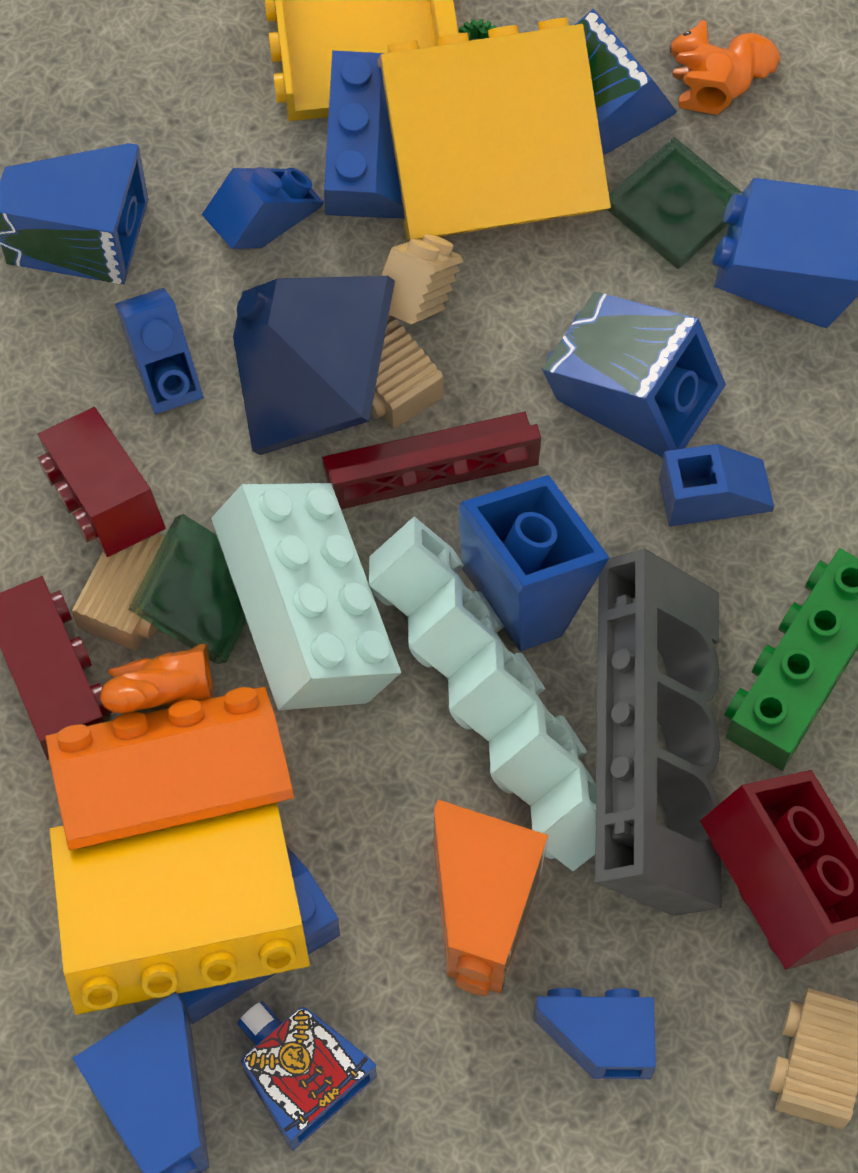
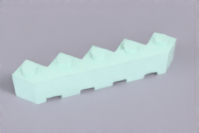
M413 517L369 556V586L379 601L387 606L394 605L408 616V642L411 653L422 665L426 667L433 666L448 678L449 711L452 717L461 727L467 730L474 729L489 741L491 777L501 790L508 794L515 793L530 805L532 830L548 835L545 857L549 859L556 858L571 871H575L595 855L596 783L580 760L587 753V750L563 715L554 717L546 709L538 696L546 688L522 653L513 654L498 636L497 633L505 626L481 591L473 593L465 586L457 574L464 565L454 549L416 517Z

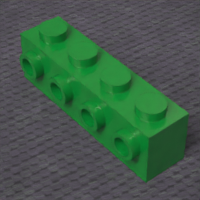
M841 548L837 550L829 564L822 560L818 562L804 587L811 591V594L803 606L796 602L791 605L778 628L779 631L785 634L776 649L768 644L766 645L751 673L758 676L749 692L739 688L724 714L725 717L731 720L725 738L781 771L787 766L858 649V558Z

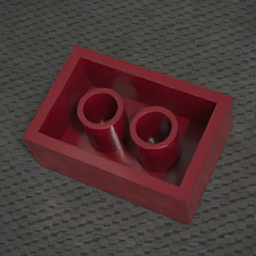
M812 770L743 784L699 820L711 840L714 851L720 856L737 885L742 900L749 906L764 932L770 949L778 957L785 970L858 947V846Z

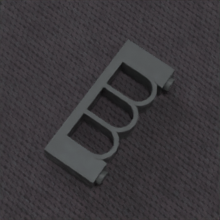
M644 548L609 558L599 574L595 883L660 911L677 916L722 908L721 858L714 851L711 840L699 821L719 805L714 787L707 777L714 772L719 761L720 752L718 727L713 712L707 704L708 701L713 699L718 689L720 674L718 656L714 644L719 643V592ZM657 649L663 657L667 676L657 671ZM657 721L663 729L667 751L657 746ZM657 794L666 812L667 828L657 824Z

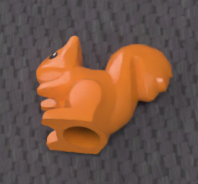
M701 20L696 27L679 35L670 46V53L676 59V62L685 65L684 67L674 69L672 75L674 78L690 86V90L680 95L679 108L713 115L721 113L730 105L732 99L745 93L749 89L753 77L763 79L769 73H775L780 62V53L775 44L760 34L751 32L739 34L731 40L728 49L710 44L708 27L705 20Z
M199 644L190 650L169 652L152 659H138L125 665L108 669V673L114 678L107 681L102 687L100 701L111 712L129 713L160 705L170 707L182 700L202 701L213 698L215 685L211 676L208 645Z

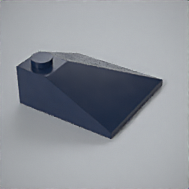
M389 276L277 278L242 292L237 305V319L233 340L253 452L263 455L370 421L395 280Z

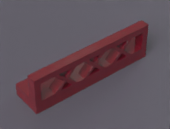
M526 411L322 456V464L327 483L332 484L342 510L539 465L541 435L537 424H529Z

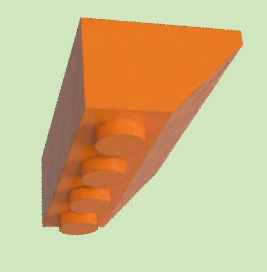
M265 686L255 689L240 687L227 692L224 696L202 701L182 700L174 703L170 708L144 714L129 712L118 716L113 721L91 726L71 725L63 728L58 733L45 736L69 850L294 798L275 714Z

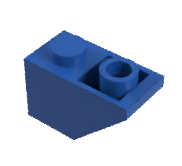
M232 168L201 215L232 249L262 248L321 208L324 201L311 188V180L295 168Z
M161 288L115 303L131 355L154 414L203 399L202 389L176 306L167 291Z
M720 444L664 451L659 483L669 527L773 512L774 503L762 459Z
M555 988L548 990L547 996H537L534 1021L593 1079L652 1078L656 1068L654 997H640L638 990L628 988L607 990L605 997H582V991L574 988Z

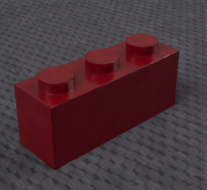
M95 406L37 433L45 451V454L37 458L51 486L55 485L68 514H73L74 520L85 541L88 543L96 539L107 558L166 529L151 488Z
M43 576L0 592V648L48 760L46 735L58 733L63 728L71 725L91 726L104 723L103 717L112 712L106 709L100 701L102 689L100 682L90 686L83 670L91 667L92 664L81 637L69 639L63 625L71 621L72 617L61 591L58 590L50 594Z

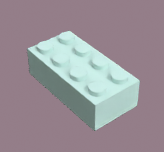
M242 484L214 514L211 520L278 711L365 704L370 702L401 674V670L332 484Z

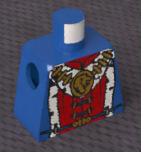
M261 1001L251 1007L237 1023L240 1029L255 1044V1047L241 1060L243 1071L287 1145L293 1151L377 1077L376 1064L367 1055L305 1007L299 1008L282 1023L266 1003Z

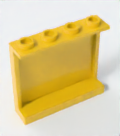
M264 0L267 22H277L278 32L269 33V44L272 63L281 62L283 73L273 74L276 103H286L288 121L328 117L332 50L386 54L388 53L387 46L393 43L417 40L419 48L439 46L438 37L458 33L453 0Z
M555 18L538 22L539 30L519 33L518 25H509L488 30L489 38L469 41L468 33H456L438 37L439 46L419 48L417 40L397 42L387 46L388 53L381 54L377 63L378 68L382 70L405 215L403 226L406 242H409L410 239H423L425 234L442 237L601 212L611 208L583 24L569 26L568 18Z
M277 802L73 850L68 849L64 826L49 828L63 972L75 1015L166 997L174 992L179 994L310 966Z

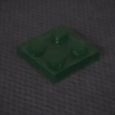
M673 137L609 194L611 208L607 210L674 267L680 269L728 225V223L723 221L727 204L734 193L741 194L742 191L676 137Z
M185 514L175 517L128 610L191 649L199 644H207L209 660L216 664L225 663L247 621L217 535Z

